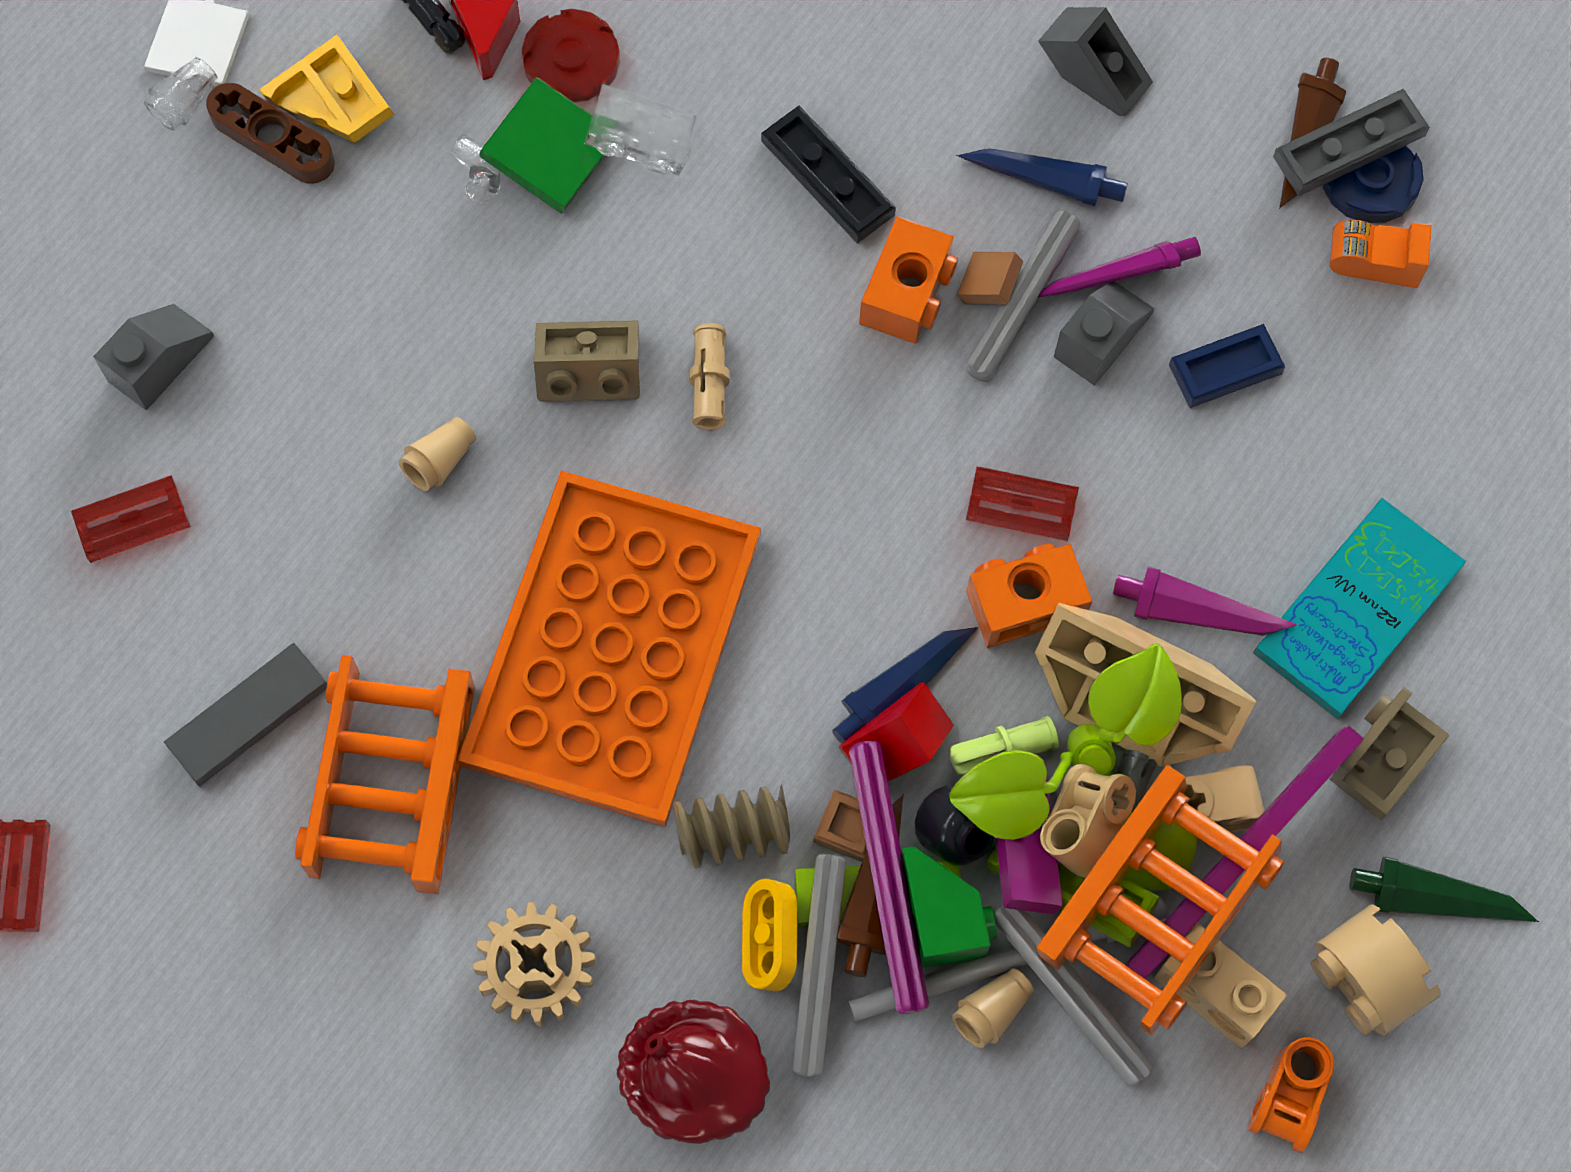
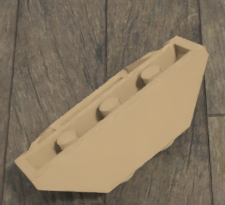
M1061 603L1057 605L1036 648L1035 654L1040 666L1042 665L1050 689L1064 719L1078 726L1083 724L1097 725L1090 713L1088 703L1089 691L1095 679L1115 662L1133 656L1152 644L1158 643L1170 657L1180 681L1182 707L1178 722L1166 738L1154 745L1143 746L1137 744L1127 735L1120 743L1114 744L1126 750H1134L1149 756L1148 760L1154 759L1160 767L1196 759L1212 753L1232 750L1256 703L1252 696L1212 664L1115 616Z

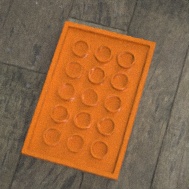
M561 470L457 760L459 766L666 827L761 537V527Z

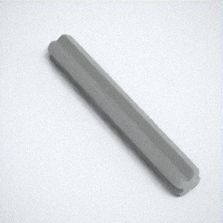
M1065 210L1056 212L1018 276L1008 304L1001 305L970 357L967 372L971 376L984 382L992 379L1039 298L1037 297L1048 284L1078 233L1080 220L1077 216L1071 215Z
M818 855L815 863L792 1068L794 1074L798 1076L819 1077L823 1072L837 945L836 938L839 927L846 863L843 857L837 855Z
M1003 904L999 906L993 913L996 925L1124 1082L1130 1086L1142 1082L1153 1070V1066L1067 960L1057 970L1040 958L1036 947L1045 936V933L1027 911L1003 908Z

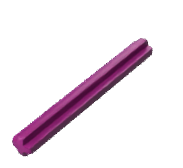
M863 741L854 744L850 748L849 754L896 1010L901 1014L916 1013L928 1008L929 999L883 753L878 741Z

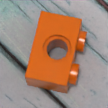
M896 216L862 298L859 324L916 344L922 328L925 327L931 330L941 305V300L935 299L940 284L949 286L958 263V257L951 255L954 236ZM906 277H913L920 280L922 284L910 287L901 283L900 280Z
M1054 544L1040 545L1026 552L1024 558L1005 563L1004 559L990 560L979 565L975 569V573L970 574L966 593L987 648L1045 631L1059 603L1086 610L1090 609L1092 598L1071 544L1055 548ZM1023 583L1030 584L1038 590L1040 596L1035 599H1024L1015 592L1014 587Z

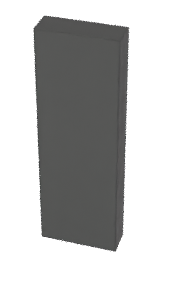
M1403 88L1276 148L1273 158L1297 195L1301 196L1425 137L1430 127Z
M292 643L166 739L164 744L200 787L326 690L327 682L296 644Z

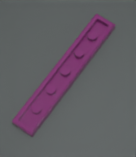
M1350 726L1339 729L1239 839L1260 852L1272 834L1277 836L1359 746L1364 738ZM1223 856L1201 881L1223 895L1245 869ZM1185 898L1163 923L1185 937L1207 911L1188 898ZM1147 939L1125 965L1146 979L1165 959L1168 953Z

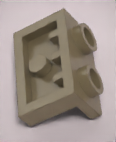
M638 320L536 323L534 370L537 399L542 402L638 399L640 397Z

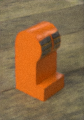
M1361 220L1341 221L1333 227L1330 268L1339 275L1418 288L1429 266L1432 225L1412 222L1409 229L1384 225L1374 226Z

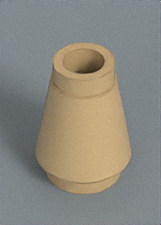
M454 417L450 422L445 423L405 447V455L399 460V466L409 481L419 489L428 491L433 486L440 487L469 449L470 445L476 440L475 433L464 420Z
M1011 968L1006 974L999 976L959 1000V1009L952 1015V1020L961 1035L973 1046L982 1049L988 1043L996 1044L1027 1003L1028 999L1034 994V987L1022 972Z

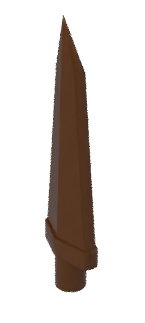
M1322 58L1319 62L1316 76L1308 73H1303L1300 76L1290 142L1334 121L1346 95V90L1334 83L1339 68V62L1335 59ZM1284 176L1280 208L1297 196L1286 176Z
M904 794L892 804L898 839L900 836ZM867 849L838 927L836 938L837 942L850 946L844 972L856 977H866L871 952L886 955Z

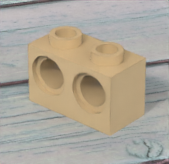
M1197 923L1186 936V939L1195 944L1205 928ZM1219 940L1180 997L1187 1001L1186 1005L1243 1049L1254 1039L1287 997V994ZM1170 956L1154 979L1165 987L1181 965V962Z

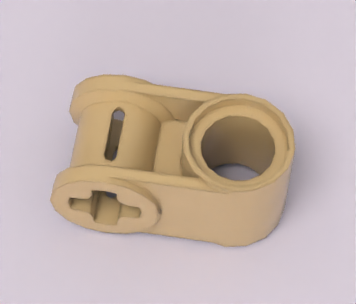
M1085 764L1073 766L1066 774L1061 792L1049 818L1042 827L1040 838L1045 851L1075 875L1087 877L1120 831L1133 809L1136 789L1132 779L1123 774H1114L1111 777L1097 774L1093 767Z
M1235 766L1214 773L1186 777V791L1184 795L1189 798L1187 804L1229 832L1249 829L1264 812L1255 770L1252 766Z

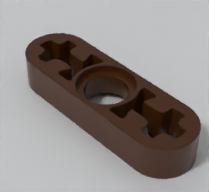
M224 83L215 87L209 93L206 101L208 113L215 128L301 182L309 184L319 183L327 179L333 172L335 166L334 156L328 140L323 135L239 84ZM238 103L242 114L248 118L247 123L245 124L243 116L232 110H229L224 115L222 107L224 105L233 107ZM267 124H278L284 128L281 138L271 143L260 141L257 138V134ZM295 141L298 150L306 155L312 156L318 151L320 160L315 162L309 159L303 164L300 153L293 148Z

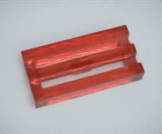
M977 466L966 520L1068 541L1079 487ZM983 485H984V486H989V487H994V488H999V489H1004V490H1009V491H1013V492H1018V493H1023V494H1028V495L1043 497V498H1047V499L1062 501V502H1065V503L1063 504V503H1058V502H1053V501L1038 499V498H1034V497H1029V496H1024V495L1009 493V492H1005V491H1000V490L985 488V487H983ZM980 500L1010 506L1017 510L1034 511L1062 517L1061 523L979 506Z
M172 475L71 511L86 558L90 563L191 527ZM165 495L168 497L167 501L139 511L133 510L119 515L118 518L91 528L88 527L87 523Z
M0 819V890L6 836L11 835L2 919H0L1 932L40 931L51 825L46 820L26 822L25 820L13 819V822H4ZM25 835L33 836L25 916L24 919H16Z

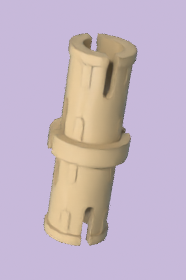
M703 323L697 325L693 333L695 337L694 366L689 371V382L694 386L692 424H695V427L699 429L716 430L725 426L726 423L725 387L730 382V370L725 366V338L727 330L724 329V326L716 323Z

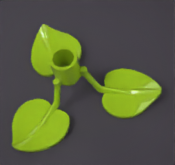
M1158 643L1152 644L1133 656L1115 662L1098 675L1090 688L1088 696L1090 713L1097 725L1083 724L1076 727L1070 733L1067 739L1068 752L1060 755L1061 763L1050 781L1046 782V765L1038 755L1028 751H1007L986 759L964 774L949 793L951 803L981 830L996 838L1010 840L1023 838L1035 832L1046 821L1050 807L1045 794L1057 790L1070 766L1085 764L1093 767L1097 774L1111 777V771L1116 762V755L1111 742L1120 743L1127 735L1137 744L1150 746L1166 738L1173 731L1180 717L1182 693L1178 674L1164 648ZM1163 822L1151 839L1157 843L1155 849L1189 872L1197 848V837L1176 823L1169 826ZM1131 867L1124 877L1144 889H1171L1170 886L1143 868L1140 871H1136Z

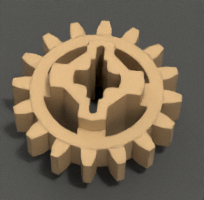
M534 902L527 903L526 915L518 917L511 907L505 909L508 923L502 927L498 923L490 921L487 926L494 938L491 942L478 940L476 944L478 951L487 956L486 960L473 963V969L477 975L488 976V979L478 986L482 996L496 993L497 995L491 1005L492 1009L499 1014L508 1006L512 1007L511 1019L515 1024H519L522 1021L525 1013H531L536 1027L542 1026L545 1012L552 1011L559 1021L565 1019L562 1005L568 1001L572 1005L580 1007L583 1002L576 991L578 986L592 987L594 983L592 976L583 971V968L596 965L594 953L581 952L591 942L588 932H580L574 935L573 932L578 924L577 918L571 914L560 922L558 920V908L554 904L548 907L545 915L538 914ZM532 929L545 930L540 936L522 937L519 934ZM567 945L572 954V967L569 977L564 975V972L559 968V958L565 953L564 949ZM503 951L510 958L511 969L504 976L505 980L501 983L498 963ZM519 951L528 957L530 955L536 960L544 954L543 960L551 977L544 971L540 973L534 968L526 974L527 968ZM547 990L551 994L541 999H525L529 992Z

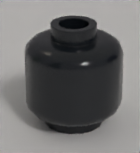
M945 785L932 791L921 803L914 822L915 835L923 847L954 866H965L982 858L992 847L995 837L981 830L951 803L949 793L955 785Z

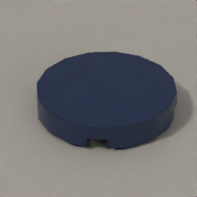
M1404 146L1324 184L1323 190L1331 204L1346 217L1368 223H1386L1401 217L1415 203L1424 181L1422 162L1417 153L1414 155L1407 146Z

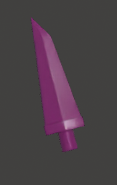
M1192 237L1175 243L1164 241L1155 244L1153 247L1055 280L1044 288L1037 298L1064 294L1150 272L1180 267L1182 261L1201 256L1199 242L1196 237Z
M1149 566L1144 581L1118 575L1113 590V595L1138 601L1134 617L1145 620L1149 618L1262 636L1297 626L1295 623L1161 572L1160 569Z

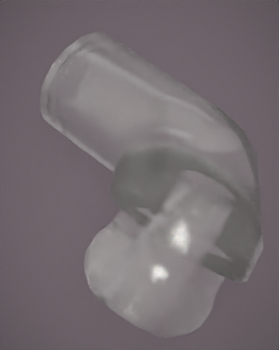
M462 135L453 144L451 155L470 169L469 178L471 180L465 186L466 196L478 204H486L489 202L492 193H497L500 188V171L479 157L482 149L479 144L467 135Z

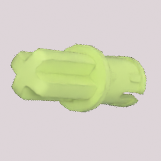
M1046 716L1040 720L1006 730L1002 725L995 727V733L952 745L949 748V756L952 767L957 775L963 776L973 767L994 756L996 753L1020 750L1037 754L1059 748V740L1052 719Z

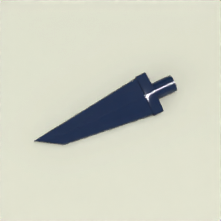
M991 148L955 155L982 167L1083 201L1084 204L1092 206L1096 205L1099 196L1123 202L1128 186L1127 182L1105 177L1107 167L1098 164H1084Z
M979 627L943 631L855 692L848 694L841 702L850 715L832 730L835 738L842 744L920 682L928 685Z

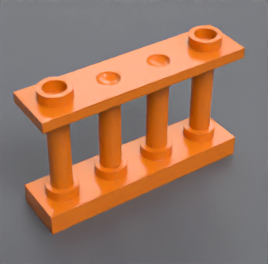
M341 655L338 672L331 671L327 681L326 701L332 704L308 828L301 827L299 829L295 846L296 860H301L300 865L308 877L316 879L321 877L324 858L404 868L405 874L411 875L410 880L417 892L439 894L461 766H459L457 760L468 732L475 692V684L471 673L466 670L448 668L446 685H437L436 690L358 680L360 672L353 657ZM354 701L433 711L434 717H440L436 737L428 736L427 741L349 731ZM344 753L422 762L424 768L430 769L427 789L419 788L417 793L341 784L339 783ZM334 805L414 815L415 821H421L417 842L409 841L408 846L328 836Z
M1169 765L1164 767L1036 947L1040 958L1057 970L1060 969L1066 959L1072 963L1079 960L1149 1009L1141 1020L1142 1030L1151 1036L1159 1025L1168 1030L1174 1024L1187 1003L1180 995L1257 885L1266 890L1284 865V861L1278 858V855L1281 853L1282 840L1273 834L1259 852L1188 805L1189 798L1184 795L1186 791V777ZM1163 822L1169 826H1172L1174 823L1178 824L1246 870L1228 898L1155 849L1157 843L1151 839ZM1131 867L1136 871H1140L1142 868L1214 916L1195 944L1123 895L1125 889L1119 886V884ZM1099 913L1104 917H1107L1109 914L1113 915L1181 962V965L1163 990L1154 986L1090 941L1092 935L1087 932V929Z

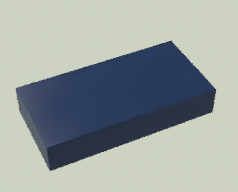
M1264 324L1171 357L1169 367L1189 408L1279 376L1285 369V365Z

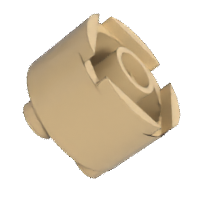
M1370 904L1315 944L1317 958L1310 962L1317 977L1329 990L1338 986L1350 1002V1005L1344 1008V1010L1361 1034L1366 1036L1374 1030L1381 1036H1386L1439 998L1441 992L1438 984L1428 989L1422 978L1431 972L1427 962L1405 932L1391 918L1381 924L1374 917L1381 909L1373 904Z

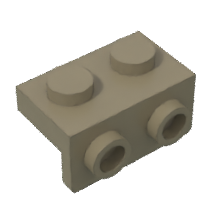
M1405 687L1401 689L1393 700L1386 694L1382 695L1364 718L1373 726L1363 737L1364 740L1329 779L1381 820L1389 813L1449 737L1447 732L1406 702L1413 693Z

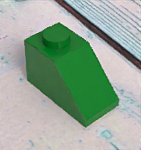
M916 847L903 848L901 855L922 967L986 957L990 948L989 940L997 939V928L992 907H982L979 890Z

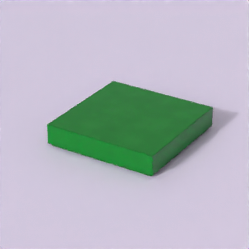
M536 77L482 147L479 157L562 214L616 142L619 134Z

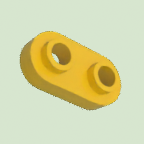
M764 878L752 884L743 901L742 972L746 982L751 987L778 992L789 985L797 967V898L794 890L787 883Z

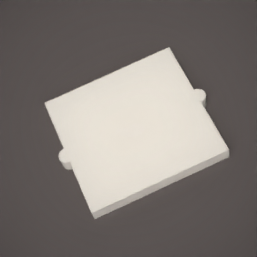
M168 0L144 65L145 70L151 73L178 78L182 84L192 81L217 87L226 83L249 19L248 11L215 4L214 0Z

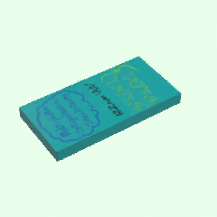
M1381 498L1281 617L1284 620L1297 624V626L1267 634L1257 645L1253 654L1338 719L1467 561L1384 498Z

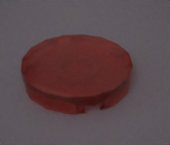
M577 9L560 10V15H554L550 18L549 15H546L537 20L526 33L521 50L525 76L530 83L538 77L573 103L588 101L605 92L616 78L620 65L618 42L609 24L592 12Z

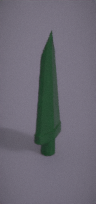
M1383 857L1379 872L1353 868L1351 872L1350 889L1375 894L1374 905L1381 909L1379 912L1539 922L1510 895L1398 861V859Z

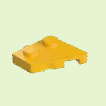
M335 35L259 89L269 103L352 143L357 142L395 115L338 35Z

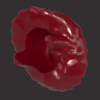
M695 999L686 1000L681 1003L671 1001L664 1007L652 1009L648 1016L642 1017L635 1022L633 1030L627 1034L625 1043L618 1053L619 1066L617 1068V1078L620 1080L619 1091L621 1096L627 1099V1106L641 1123L652 1128L657 1136L665 1140L674 1139L678 1142L702 1144L714 1139L723 1140L735 1133L743 1132L750 1127L752 1120L763 1111L765 1097L770 1091L766 1058L762 1055L757 1035L747 1022L738 1016L735 1010L728 1006H718L709 1001H698Z

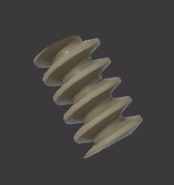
M782 784L778 800H774L766 786L760 787L756 804L752 803L745 790H740L737 793L735 807L731 808L722 793L716 795L713 811H709L704 800L701 797H697L694 799L690 815L686 813L679 800L673 801L681 854L688 855L695 869L701 868L704 851L710 852L717 865L723 864L727 847H731L738 861H744L747 845L751 843L760 858L766 857L769 840L775 841L782 854L788 853L790 827Z

